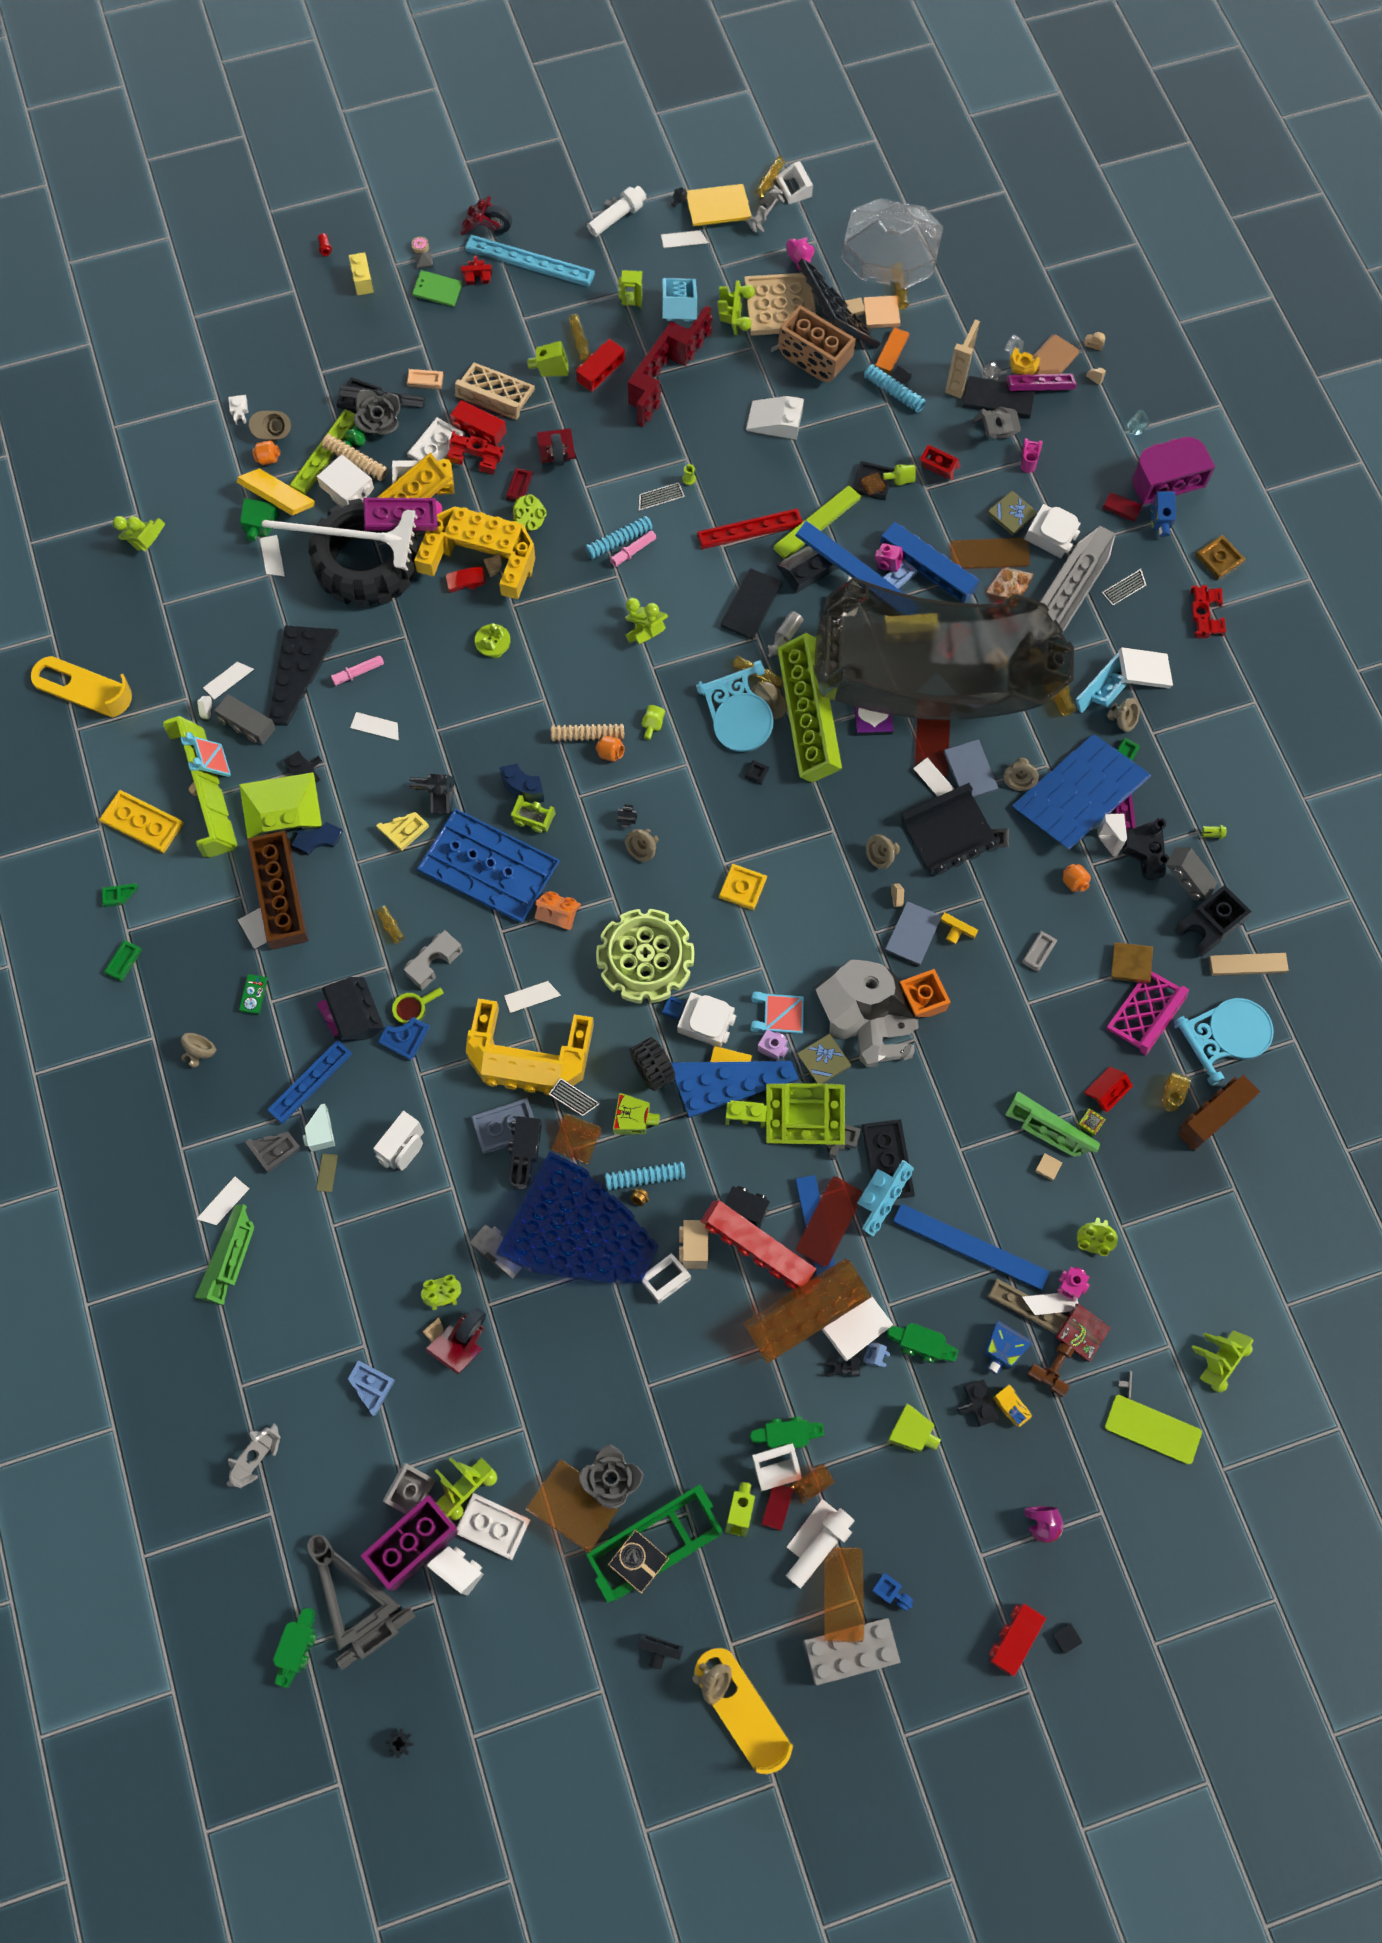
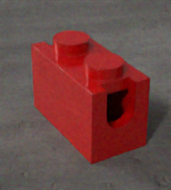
M929 444L919 459L922 467L951 481L954 478L955 468H960L958 458Z

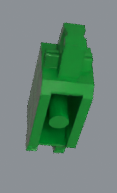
M914 1323L908 1324L905 1329L890 1326L886 1331V1337L893 1342L899 1343L898 1348L903 1349L902 1352L904 1354L922 1356V1360L928 1363L938 1362L939 1360L954 1363L957 1358L958 1349L945 1343L946 1338L939 1332Z
M791 1417L790 1421L782 1422L781 1419H771L768 1424H765V1428L751 1431L750 1439L756 1444L767 1443V1448L770 1450L792 1443L794 1449L805 1448L810 1440L824 1437L823 1423L802 1420V1417Z
M304 1608L297 1622L286 1624L273 1659L275 1665L279 1667L275 1681L276 1685L289 1688L296 1673H300L301 1669L304 1670L309 1660V1656L306 1655L309 1647L312 1648L317 1638V1634H315L316 1629L312 1628L316 1611L312 1608Z

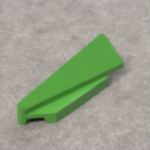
M1021 1092L1016 1093L1005 1115L1024 1122L1021 1127L1022 1129L1073 1157L1081 1156L1082 1153L1098 1152L1099 1142Z
M246 1205L234 1206L195 1298L224 1305L228 1285H235L254 1231L253 1222L248 1219L245 1211Z

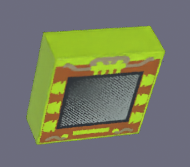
M1089 1108L1078 1126L1092 1136H1095L1106 1119Z

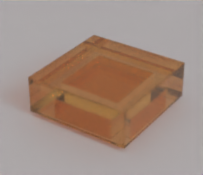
M878 472L862 478L861 482L869 495L885 489V484Z

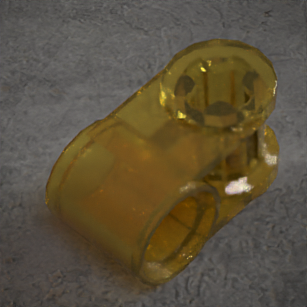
M1171 1071L1162 1100L1163 1107L1166 1110L1176 1111L1184 1102L1191 1082L1190 1077Z

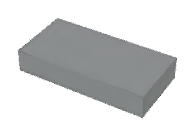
M1040 931L1022 963L1039 972L1055 946L1057 939Z

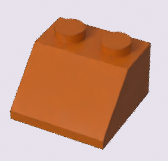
M935 969L899 982L916 1017H931L945 1012L951 1003Z

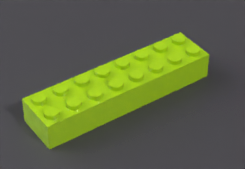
M804 633L777 649L799 776L813 783L841 770L842 765L819 639Z

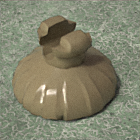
M1128 698L1120 706L1114 703L1112 705L1113 711L1109 710L1107 713L1108 719L1113 721L1116 719L1117 725L1122 731L1130 732L1134 729L1139 719V702L1135 698Z
M1022 757L1013 764H1010L1005 769L1003 775L1005 784L1016 791H1026L1037 785L1039 779L1037 769L1029 763L1027 758Z
M635 829L626 835L625 844L628 853L640 862H647L655 856L656 844L659 839L656 835L652 837L650 835L651 830L649 829L644 831Z
M873 835L866 843L867 857L870 863L878 869L888 868L894 861L895 855L900 851V846L897 842L893 844L891 839L884 835Z
M185 1033L181 1037V1045L186 1051L181 1056V1059L184 1062L191 1059L189 1066L192 1068L199 1066L200 1058H210L217 1051L215 1045L201 1035Z
M702 1663L699 1669L704 1672L703 1676L699 1677L694 1674L692 1680L695 1684L702 1685L704 1700L708 1704H715L724 1696L729 1687L732 1676L731 1668L726 1664H718L710 1670L705 1663Z

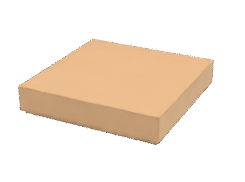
M897 296L863 298L867 328L900 327Z

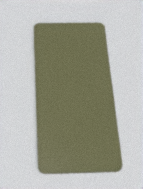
M322 1154L317 1191L332 1192L338 1155Z

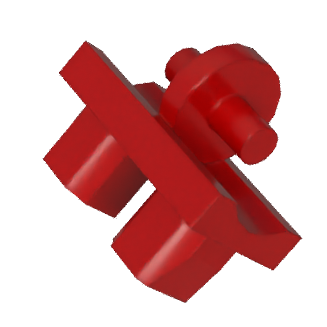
M477 255L474 256V261H468V266H461L462 276L465 279L466 285L475 284L474 276H481V283L483 284L490 283L491 275H493L491 264H485L484 260H478Z

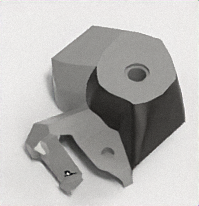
M850 960L836 968L812 988L816 990L830 1020L829 1034L836 1039H848L858 1036L859 1060L866 1067H875L878 1065V1062L897 1059L904 1061L913 1058L915 1052L914 1044L885 1045L882 1042L883 1037L910 1035L919 1028V1018L914 1015L899 984L900 979L894 972L882 964L863 960Z

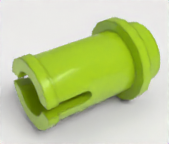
M687 464V467L684 466V475L682 477V481L689 486L696 481L695 467L691 464Z
M1219 825V827L1202 826V838H1226L1227 829L1223 825Z

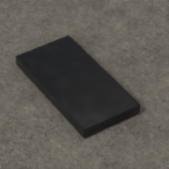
M968 376L963 407L993 411L1001 406L1015 409L1018 417L1030 419L1035 390L1010 391L1007 382Z
M750 568L720 627L753 640L782 585V581Z
M901 1119L862 1124L871 1179L877 1169L893 1177L903 1160L909 1164ZM912 1176L907 1180L900 1196L896 1199L915 1196Z

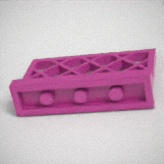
M1152 971L1151 978L1156 980L1157 985L1147 987L1146 983L1139 982L1107 1026V1030L1138 1047L1144 1055L1149 1053L1186 1000L1189 989L1183 985L1180 988ZM1170 988L1175 992L1171 996L1164 997L1162 989ZM1159 990L1160 998L1150 999L1148 991ZM1145 992L1147 1000L1136 1001L1135 995ZM1162 1001L1163 1009L1153 1011L1151 1003ZM1148 1004L1150 1012L1140 1014L1138 1006ZM1135 1006L1137 1014L1126 1016L1125 1009ZM1152 1016L1153 1023L1143 1026L1141 1018ZM1138 1018L1140 1027L1129 1028L1128 1020ZM1125 1021L1127 1029L1118 1030L1113 1026L1116 1022ZM1142 1031V1039L1137 1041L1132 1038L1131 1032Z

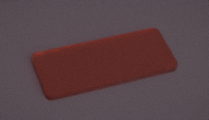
M919 703L915 767L928 758L946 778L948 776V762L944 750L949 749L951 707L942 704Z
M836 1176L832 1177L796 1247V1251L823 1267L828 1266L859 1205L857 1203L863 1192Z

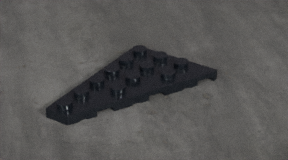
M801 258L798 262L801 268L800 272L806 277V283L811 286V292L817 297L818 304L822 306L823 313L829 319L828 322L845 333L851 334L857 341L861 340L877 349L881 344L880 341L869 335L871 331L855 313L852 314L847 309L848 304L838 292L824 282L826 278L814 264Z

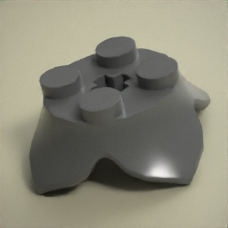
M370 390L359 391L356 398L357 413L354 416L356 426L374 436L394 432L398 427L397 415L400 411L398 395L385 393L382 396H377Z
M608 1444L599 1450L592 1465H587L582 1469L579 1481L583 1489L593 1496L601 1506L608 1509H617L624 1505L627 1497L639 1488L644 1474L637 1465L626 1463L622 1452L618 1448ZM607 1477H611L615 1482L609 1484L605 1480H607Z

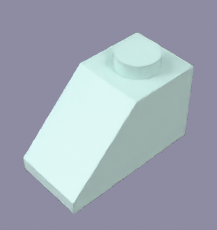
M325 1104L319 1106L305 1127L306 1134L303 1135L304 1144L312 1152L335 1146L329 1112Z

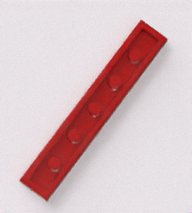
M796 508L698 531L697 537L701 549H707L796 528L803 522L799 510Z

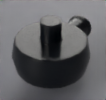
M680 187L674 190V201L671 203L673 207H676L678 203L686 201L688 192L685 188Z

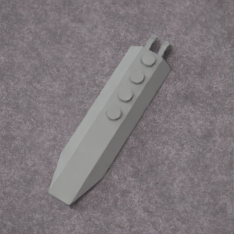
M1099 526L1078 542L1028 621L1034 630L1029 640L1030 643L1033 644L1039 633L1044 635V638L1039 643V647L1042 649L1048 639H1060L1109 561L1115 533Z

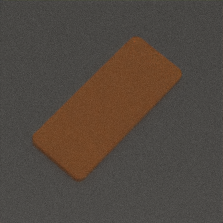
M1024 538L953 540L951 542L952 562L959 564L963 569L1028 567L1030 565L1028 541L1024 540Z
M834 1547L824 1559V1636L827 1642H862L864 1640L863 1551L861 1548Z

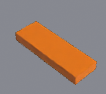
M894 327L875 367L890 375L910 333Z

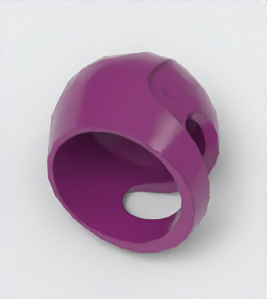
M1036 1506L1024 1509L1026 1517L1038 1522V1525L1029 1527L1030 1533L1036 1540L1050 1543L1061 1536L1064 1528L1063 1519L1056 1507Z

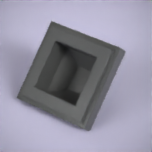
M431 252L415 254L417 269L434 267Z
M1009 828L991 829L994 836H999L1000 838L997 848L1009 847Z

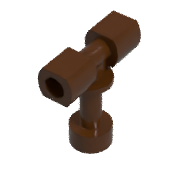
M1060 1342L1056 1348L1058 1355L1050 1368L1046 1367L1043 1369L1033 1363L1026 1375L1038 1383L1044 1382L1050 1386L1049 1390L1060 1397H1064L1070 1385L1059 1379L1060 1374L1058 1371L1065 1358H1071L1074 1350Z

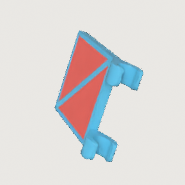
M190 732L186 733V737L180 738L183 745H194L197 758L193 759L194 763H188L190 770H203L226 777L231 776L222 744L194 737Z
M753 992L751 997L753 1003L765 1002L764 1023L752 1021L750 1026L752 1032H766L768 1029L772 1032L803 1034L804 996Z

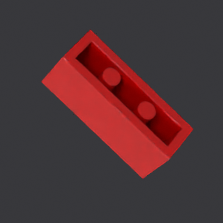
M611 339L602 343L594 354H591L583 364L578 366L576 370L577 382L593 392L625 361V349Z
M462 400L450 414L452 426L467 432L470 436L485 439L488 444L494 446L498 445L507 432L504 420Z
M1024 1603L1013 1608L1010 1617H1012L1009 1625H1004L999 1634L1002 1637L998 1645L994 1644L988 1654L991 1656L989 1662L1010 1676L1016 1675L1046 1620V1617Z

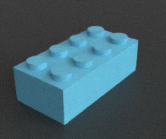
M662 278V318H666L667 321L683 319V321L691 322L693 319L697 320L696 279Z

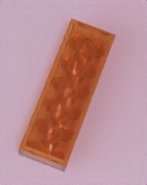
M845 1258L750 1318L743 1325L764 1360L769 1363L872 1296L852 1262Z

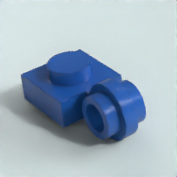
M884 1573L872 1592L889 1605L896 1598L898 1600L896 1605L906 1612L913 1607L912 1602L914 1600L905 1593H902V1595L898 1594L902 1585Z

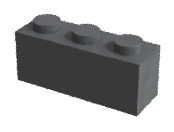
M229 694L226 695L214 710L218 717L217 720L225 726L228 724L236 733L245 734L253 743L258 742L263 745L276 729L270 718Z
M1175 847L1166 866L1180 882V885L1188 892L1190 898L1196 901L1208 899L1218 882L1191 847Z

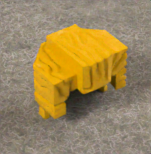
M1014 348L1009 364L1015 375H1034L1039 366L1040 358L1036 357V359H1033V355L1023 352L1021 354L1018 348Z

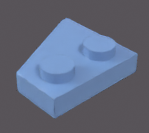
M359 1360L348 1378L370 1413L376 1416L395 1380Z

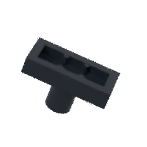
M642 1633L638 1645L639 1648L652 1652L649 1666L657 1670H661L665 1656L680 1661L684 1647Z

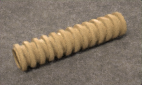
M331 434L324 437L322 448L331 451L332 454H336L338 457L340 455L345 456L365 473L368 472L370 476L373 475L379 481L385 478L387 474L386 466L383 467L382 464H378L377 461H373L367 455L364 456L363 453L350 447V445H346L345 442H341L336 437H332Z
M623 723L620 725L615 724L614 726L612 724H609V726H606V724H603V726H600V724H597V726L594 724L592 726H589V724L583 726L581 724L580 726L569 725V727H566V725H563V727H560V725H557L555 727L552 725L551 727L552 742H555V740L566 741V739H569V741H572V739H575V741H578V739H581V741L584 739L587 741L589 739H592V741L598 739L599 741L604 736L621 738V740L624 738Z

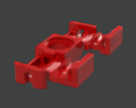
M453 431L449 441L450 450L447 459L452 463L462 465L463 453L482 457L484 460L480 462L479 471L494 475L497 462H500L502 459L504 445L497 447L488 444L485 439L474 436L467 438L455 434L456 431ZM478 444L481 446V448L475 449L472 447V445Z
M1197 585L1191 587L1190 593L1194 592L1192 617L1193 622H1196L1197 625L1195 638H1209L1211 633H1222V636H1225V618H1219V620L1211 618L1210 620L1209 606L1212 602H1218L1219 607H1222V588L1208 589L1207 591V585H1201L1200 588ZM1202 608L1206 611V613L1200 615L1196 612V610Z

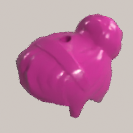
M807 237L797 241L793 238L786 242L788 256L797 264L798 270H801L798 265L800 259L803 258L811 263L810 260L815 252V248L807 243Z

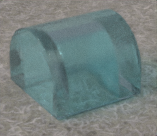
M1138 410L1127 423V428L1131 433L1141 435L1150 425L1145 411Z

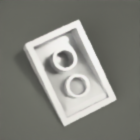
M783 396L752 401L746 431L797 440L804 399Z
M448 1546L430 1561L427 1566L461 1594L468 1596L484 1575L480 1571L482 1567L474 1560H471L469 1563L464 1559L465 1553L455 1546L452 1549Z

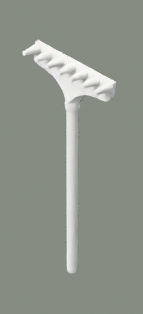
M414 510L404 511L399 525L387 533L263 520L262 526L265 528L380 540L381 542H386L393 549L394 566L408 571L406 562H410L407 555L408 553L411 554L409 544L413 545L411 541V536L414 537L412 528H416L414 519H418Z

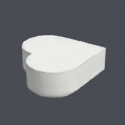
M202 696L197 701L199 715L202 719H210L212 699L210 696Z

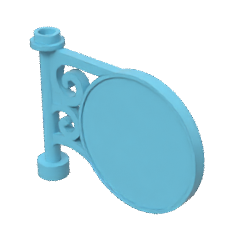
M761 660L754 662L753 667L705 684L700 681L696 685L699 695H706L717 738L726 748L732 751L748 752L757 749L767 741L773 729L774 719L769 705L761 697L755 695L748 685L749 675L757 673L760 676L765 674ZM741 678H742L743 683H742V682H736V683L734 684V687H735L736 689H738L739 686L741 687V689H740L739 691H733V689H732V684H733V682H734L735 680H738V679H741ZM715 691H723L725 695L722 699L718 698L722 696L721 692H716L714 695L715 701L721 704L715 712L712 695Z
M1243 998L1226 1000L1218 1007L1194 1019L1188 1020L1182 1016L1174 1021L1175 1029L1180 1028L1210 1077L1207 1080L1211 1086L1225 1079L1221 1071L1216 1072L1212 1066L1215 1060L1223 1057L1241 1060L1256 1058L1268 1049L1274 1034L1273 1024L1267 1012L1257 1003ZM1210 1017L1209 1025L1201 1023L1196 1031L1194 1030L1196 1023ZM1202 1029L1206 1030V1035H1201L1203 1033ZM1206 1045H1212L1215 1048V1051H1212V1047L1206 1049V1053L1212 1056L1210 1059L1207 1058L1203 1051Z

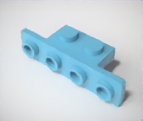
M1119 653L1110 660L1096 678L1089 683L1087 688L1078 695L1076 704L1079 712L1083 713L1092 702L1108 707L1128 683H1124L1123 676L1118 674L1121 670Z
M903 1160L893 1177L877 1169L857 1203L871 1211L870 1216L862 1227V1230L871 1236H874L879 1231L883 1220L891 1211L896 1198L900 1196L902 1188L912 1175L914 1167Z

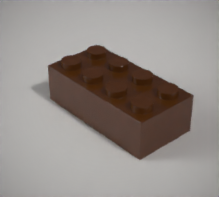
M1244 1074L1239 1079L1235 1076L1224 1088H1221L1209 1101H1206L1180 1125L1182 1129L1178 1135L1195 1151L1249 1104L1260 1091Z

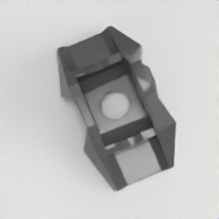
M1001 406L993 411L981 409L973 419L974 423L984 421L987 439L1009 438L1021 431L1018 414L1015 409ZM996 418L1000 421V428L996 424Z

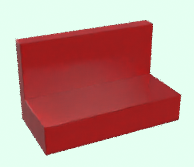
M1109 1067L1084 1093L1096 1099L1102 1111L1108 1112L1133 1085L1125 1072Z

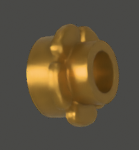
M644 1189L632 1190L630 1199L634 1204L642 1207L645 1203L649 1202L648 1193Z

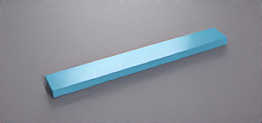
M474 235L470 236L465 246V251L586 287L590 286L595 275V271Z

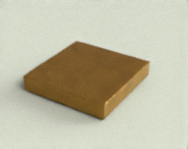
M1223 535L1195 554V557L1217 580L1240 566L1246 560Z
M1114 942L1111 979L1150 983L1153 946Z

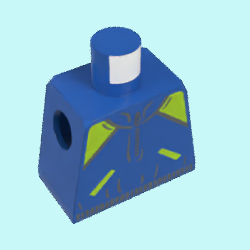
M1175 491L1157 492L1149 505L1151 525L1153 530H1159L1160 537H1167L1170 535V528L1176 520Z
M997 1321L993 1326L984 1355L991 1359L987 1370L997 1375L1002 1366L1010 1369L1031 1345L1032 1341L1002 1322Z

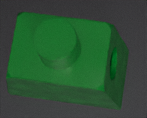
M244 498L240 523L243 531L247 533L245 538L255 542L258 535L268 536L272 528L263 527L262 521H277L280 516L278 507L271 503Z

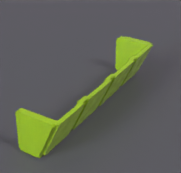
M181 716L167 719L162 723L170 739L186 737V733L190 732L194 737L207 740L203 727ZM184 745L188 762L194 763L193 759L197 758L194 745ZM191 770L210 836L197 840V847L203 857L209 858L234 851L238 845L231 821L227 817L229 814L222 790L218 786L220 782L217 774L203 770Z

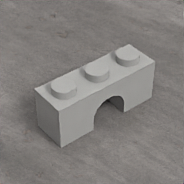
M444 930L433 938L432 943L428 947H423L414 960L412 959L406 964L404 972L423 991L436 978L434 971L429 967L430 963L435 959L441 958L451 964L463 952L462 946Z

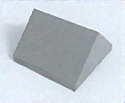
M404 1462L383 1502L407 1514L429 1494L436 1480Z

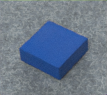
M671 996L666 1000L662 1014L680 1021L687 1002Z

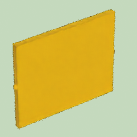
M743 184L687 191L688 210H690L693 226L748 220L752 217Z

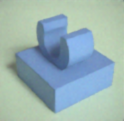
M869 1343L863 1363L871 1366L886 1367L887 1364L882 1361L884 1356H890V1353L886 1351L887 1347L882 1344Z

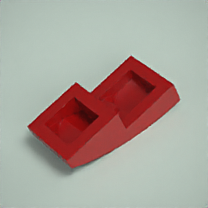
M482 567L467 568L446 574L448 590L451 593L465 587L471 590L486 584Z

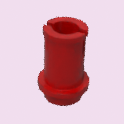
M324 233L319 234L317 237L319 252L323 256H328L332 251L328 236Z

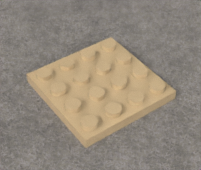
M802 273L746 276L744 278L745 285H752L755 289V295L750 299H746L748 317L752 321L751 335L779 334L780 326L799 305L816 314L814 294L811 292L812 288L806 283L807 279Z

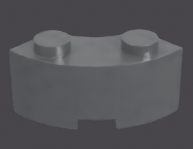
M484 1225L471 1240L470 1244L499 1270L513 1279L528 1261L523 1255L525 1251L517 1244L514 1246L502 1237L503 1233L495 1226L491 1229Z

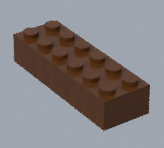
M285 830L248 838L264 930L269 947L272 950L308 942V933L290 841Z

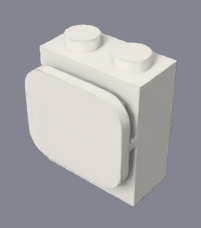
M340 455L317 476L319 486L330 494L331 499L339 504L340 507L349 505L348 500L361 499L363 501V498H367L374 489L372 478L343 455Z
M1043 504L1024 540L1062 558L1064 553L1068 554L1073 546L1070 543L1071 540L1075 541L1080 531L1077 529L1081 523L1078 522L1075 515L1062 508H1050Z
M691 992L677 1026V1033L721 1047L723 1043H727L730 1032H727L729 1026H733L737 1016L734 1015L735 1008L722 1000L707 995L700 996Z
M405 1111L399 1115L373 1148L377 1154L375 1157L381 1165L387 1169L390 1166L394 1170L396 1167L404 1170L423 1145L420 1137L424 1131L420 1122Z

